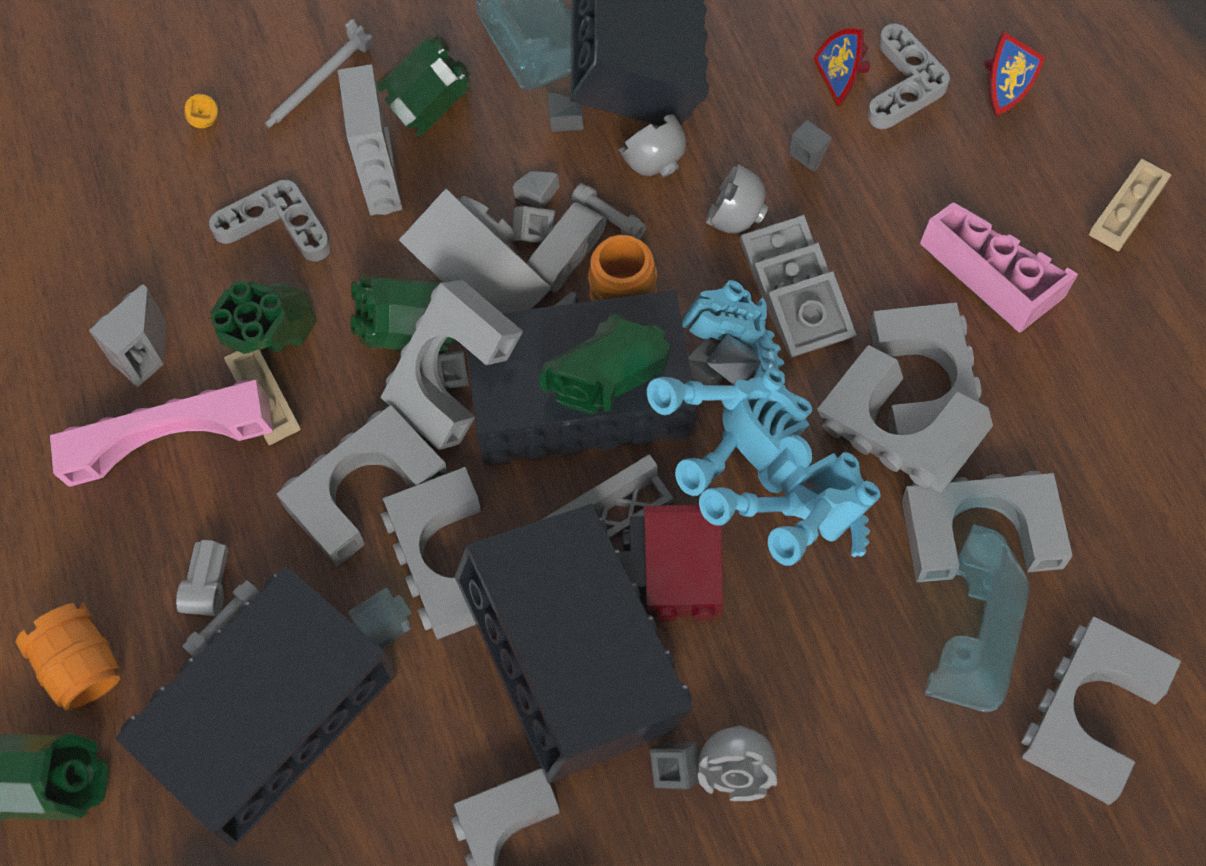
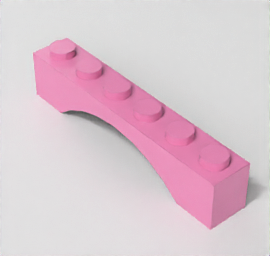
M243 380L236 382L233 386L219 390H205L197 396L186 399H172L164 405L153 408H139L127 415L116 418L106 417L90 425L66 428L63 432L50 435L53 474L69 487L103 478L116 463L131 451L151 440L173 433L208 431L223 434L238 441L273 432L268 394L257 380Z

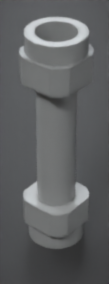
M582 183L574 190L572 194L574 202L591 208L598 214L606 217L607 220L621 228V235L641 239L645 233L646 225L634 215L625 216L598 198L597 191L590 186Z
M247 580L242 585H239L232 592L235 598L200 634L194 631L186 639L187 642L182 647L192 657H197L208 646L210 637L217 630L226 628L236 618L237 611L245 602L253 601L260 594L256 587Z

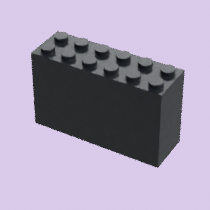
M572 0L570 101L659 126L666 124L664 121L665 116L674 114L680 125H682L686 119L688 120L692 116L693 110L698 104L706 99L709 92V83L706 82L708 56H706L705 50L708 32L705 29L707 6L704 4V0Z
M676 290L502 313L523 331L507 361L485 365L467 349L476 433L484 464L503 465L511 460L522 458L540 460L547 455L559 453L576 455L582 452V450L596 448L607 451L616 448L618 445L625 444L644 446L655 440L669 439L671 441H680L695 435L696 405L687 404L683 399L682 404L677 410L669 415H662L651 407L647 397V387L655 378L671 377L680 380L683 384L692 381ZM610 315H621L630 322L644 326L655 325L665 331L664 339L670 343V360L666 371L618 396L614 401L611 411L604 412V406H600L598 412L594 414L575 410L556 401L558 394L550 389L549 394L540 389L539 374L543 364L595 336L599 323L607 322Z
M592 503L468 544L455 574L457 584L548 784L671 734L693 709L690 691L684 683L680 682L674 670L673 657L668 649L663 648L657 636L656 623L650 614H646L640 602L639 589L634 581L629 580L623 568L622 555L616 547H613L607 535L606 523L601 515H597Z
M287 566L281 573H275L266 581L264 590L253 601L249 600L239 608L236 618L226 628L217 630L210 637L208 646L197 657H191L182 665L179 675L169 685L162 686L153 694L150 704L140 714L133 715L123 724L121 733L115 739L207 829L230 848L234 849L397 674L386 652Z

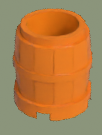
M628 235L609 237L600 243L592 253L588 274L590 301L656 293L657 270L649 247L641 240Z
M74 603L53 609L33 621L37 627L34 631L27 635L25 630H23L15 641L23 657L29 659L41 687H44L58 707H63L65 711H73L89 705L113 689L120 680V667L110 649L109 642L93 624V617L85 603H81L80 609H77Z

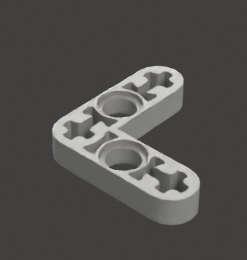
M889 24L882 29L879 48L907 79L871 101L868 110V121L879 129L892 127L942 97L946 93L950 81L948 71L906 27L900 24ZM915 56L920 58L922 63L920 65H911L905 59ZM910 92L916 95L917 100L907 102L900 95Z
M289 180L277 181L217 211L209 220V227L214 238L221 243L235 242L281 219L301 254L307 260H323L328 256L331 249L330 242L322 225L297 185ZM286 193L288 197L290 196L293 205L288 207L285 200L280 197L282 194ZM261 206L264 208L263 213L257 217L247 215V212L252 207ZM241 215L244 222L240 223L237 216ZM305 215L308 217L307 222L301 226L291 224L295 216ZM227 223L230 228L224 230L221 225ZM309 234H312L315 242L319 244L318 247L314 248L309 244L307 238Z

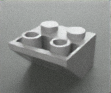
M142 284L134 292L127 294L123 301L110 313L102 316L89 331L110 363L137 387L164 365L167 322L148 288Z

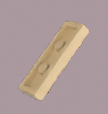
M1141 159L1094 224L1089 236L1119 252L1168 183L1172 174Z
M260 350L248 354L236 351L224 357L236 382L257 380L268 394L273 432L263 435L268 445L301 430Z

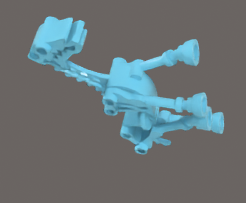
M729 280L722 289L701 292L683 315V328L691 327L689 331L702 339H709L711 337L723 340L728 334L754 349L761 363L755 370L754 378L748 381L738 379L733 386L703 385L698 381H688L686 384H683L680 380L671 377L655 378L649 383L647 387L648 401L651 407L662 415H669L677 410L682 404L683 399L687 404L694 405L700 404L702 400H722L725 406L722 415L725 431L722 433L723 440L713 453L710 452L702 459L688 458L678 463L675 476L680 488L691 496L701 494L699 498L700 511L704 518L714 525H723L728 522L736 510H738L740 515L752 517L755 513L782 511L786 516H796L805 519L798 522L794 527L776 528L768 536L770 553L775 560L783 565H793L801 559L806 551V546L812 544L817 539L818 528L822 537L832 542L836 541L850 527L852 532L851 554L853 557L857 555L862 557L866 553L864 547L869 544L866 536L870 533V530L864 526L869 522V519L863 514L880 498V491L872 482L863 481L859 462L850 453H842L838 458L833 453L809 466L812 461V450L807 441L799 435L810 425L805 419L812 412V406L805 398L788 391L784 385L785 375L779 370L783 366L784 361L777 355L781 348L772 341V338L775 336L774 333L765 328V319L767 318L765 299L761 298L755 305L751 301L750 292L744 290L742 285L734 280ZM735 447H737L758 470V478L762 485L770 492L779 493L783 491L785 496L757 498L752 493L744 492L738 495L730 489L707 488L713 477L719 476L724 471L725 461ZM813 482V484L809 487V489H807L806 487H804V486H806L807 484Z

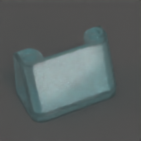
M477 0V13L481 22L523 90H536L571 75V13L563 0Z
M973 524L958 554L959 568L956 575H962L967 580L969 585L968 596L986 601L978 638L957 636L946 642L934 673L931 672L928 677L924 695L978 711L990 712L1000 707L1007 696L1028 601L1030 581L1005 538L995 530Z

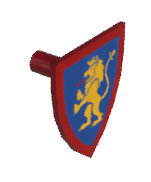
M846 28L835 32L827 38L813 57L837 106H841L855 84L858 73H868L870 70V62L862 60L868 51V46L864 43V29Z
M1005 31L1001 33L993 57H988L984 63L985 68L990 70V87L988 91L990 92L995 116L1012 109L1026 96L1033 87L1046 58Z

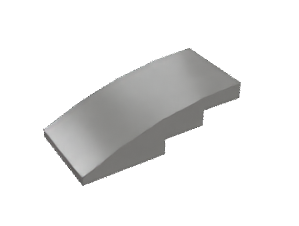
M447 189L440 194L399 239L441 281L463 280L501 313L533 309L552 289L548 283Z
M804 215L740 236L739 241L762 298L766 301L767 310L791 358L857 336L834 272H829L819 243H814Z

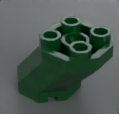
M430 34L426 35L377 82L380 92L386 88L389 96L385 98L388 106L407 128L411 130L416 126L415 134L419 137L429 130L462 95L470 90V71L460 59L456 62L448 52L450 50L449 45L440 34H437L435 37H432Z
M362 274L360 280H353L351 283V297L355 301V314H352L350 317L352 335H359L360 342L367 348L402 350L410 342L416 331L415 326L418 319L427 310L431 302L433 290L443 281ZM448 337L441 345L438 354L447 353L449 348L444 346V344L452 343L454 338Z
M245 281L235 282L229 289L223 291L210 311L211 321L220 344L243 354L264 348L278 352L284 350L283 346L291 343L294 346L303 344L317 322L307 291L285 282L267 286L255 281L248 283Z
M610 315L607 322L599 323L595 336L543 364L539 374L540 389L546 394H549L550 389L558 394L556 398L558 403L575 410L594 414L598 412L600 406H604V412L611 411L614 401L618 396L666 371L670 360V343L664 339L665 331L658 326H644L630 322L621 315Z
M72 733L63 735L0 734V820L8 818L75 820L84 817L89 813L88 810L91 807L98 806L105 800L110 769L105 760L99 761L95 754L96 751H99L95 741Z

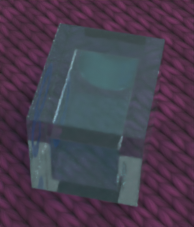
M387 587L348 611L355 626L380 648L411 629L407 620V616L411 614L410 609L400 595L393 598Z

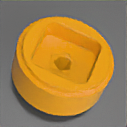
M205 94L193 95L185 104V118L189 124L196 128H208L216 121L218 114L217 104L211 97Z

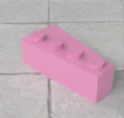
M951 203L929 220L920 244L1019 333L1066 297L1078 273L1069 268L1063 271L1050 263L1052 258L1041 252L1035 255L1021 247L1019 239L1010 234L1006 236L991 229V223L958 204Z

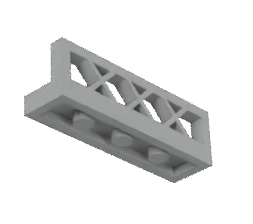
M648 455L543 519L592 503L597 515L602 514L607 528H610L607 530V535L611 541L621 535L623 529H630V516H645L644 506H668L673 503L674 498L657 476V464ZM650 484L653 485L661 498L651 504L637 501L638 492ZM633 495L632 500H627V498ZM616 505L630 508L628 518L622 522L606 520L608 510ZM635 509H639V510H640V511H638L637 513L634 514V510H635Z

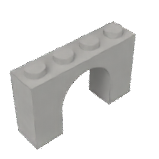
M370 64L338 70L346 135L369 214L386 215L393 211L403 210L393 144L389 128L384 127L378 85L373 66Z
M463 280L443 282L433 290L431 302L425 313L418 319L415 326L416 331L410 342L402 349L401 359L396 369L388 376L386 380L387 386L380 397L389 406L391 405L438 450L459 445L475 418L471 412L447 392L441 383L437 369V358L443 342L448 337L454 338L485 365L507 361L523 333L520 328Z
M957 302L873 311L869 326L873 348L891 357L903 355L929 357L946 370L951 381V390L939 399L892 405L887 420L890 434L909 435L927 428L934 422L957 391L979 402L981 384L979 378L973 376V349L971 346L966 345V318L964 315L959 314Z
M868 345L818 407L817 411L823 422L822 427L834 438L839 439L842 436L849 440L852 446L862 454L868 455L872 453L879 457L880 461L890 470L897 472L900 469L909 474L910 478L920 487L928 489L930 486L942 493L993 427L989 408L957 391L934 422L922 431L909 435H895L883 431L876 425L878 411L903 380V375L895 358Z
M391 405L383 411L374 413L368 419L367 424L355 433L347 434L335 449L327 455H321L316 458L308 470L299 477L289 479L283 485L281 491L277 493L286 511L336 568L365 545L360 532L336 506L337 489L350 472L366 465H382L394 470L410 487L448 474L445 462Z
M464 467L383 498L387 511L380 513L388 534L396 532L399 543L394 544L393 548L400 566L408 563L411 575L406 576L405 579L412 597L420 595L424 607L418 609V613L425 631L433 628L437 640L476 624L456 579L436 574L424 563L425 547L436 531L448 524L481 512L477 494Z
M1028 471L1015 477L993 474L982 480L971 481L964 477L954 478L942 493L930 486L928 489L922 488L916 483L906 487L902 498V506L916 582L954 579L959 568L952 521L959 513L976 507L996 510L1005 515L1014 524L1020 537L1027 572L1064 569L1072 557L1054 473L1041 474L1040 471Z
M1093 616L1086 627L1079 624L1069 642V645L1075 649L1070 659L1062 658L1053 675L1059 682L1054 692L1047 689L1037 710L1043 712L1038 725L1031 722L1023 736L1021 743L1027 747L1022 758L1110 805L1120 797L1135 761L1097 742L1082 729L1074 712L1075 692L1079 686L1085 683L1106 681L1156 704L1167 694L1181 661Z
M539 769L455 803L454 806L458 816L451 818L458 840L466 839L471 853L464 856L467 866H498L500 851L510 836L522 828L552 817L560 812L551 786L548 784L542 769Z

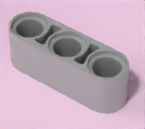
M575 202L530 257L527 264L552 287L550 292L556 293L560 290L601 237L607 223L606 217Z

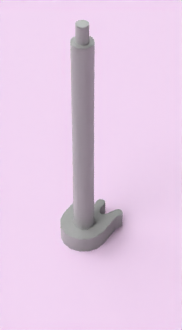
M351 19L345 25L350 41L270 115L271 118L265 125L270 128L275 122L279 123L357 49L362 52L367 51L372 46V35L365 34L361 25L357 27L355 21Z

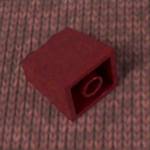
M699 505L644 506L647 614L661 622H670L676 620L677 617L690 616L697 621H708L714 619L715 616H722L721 525L709 523L702 515Z

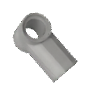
M210 540L195 542L187 580L181 581L177 591L176 605L179 613L217 616L220 613L224 597L221 582L229 551L226 545Z

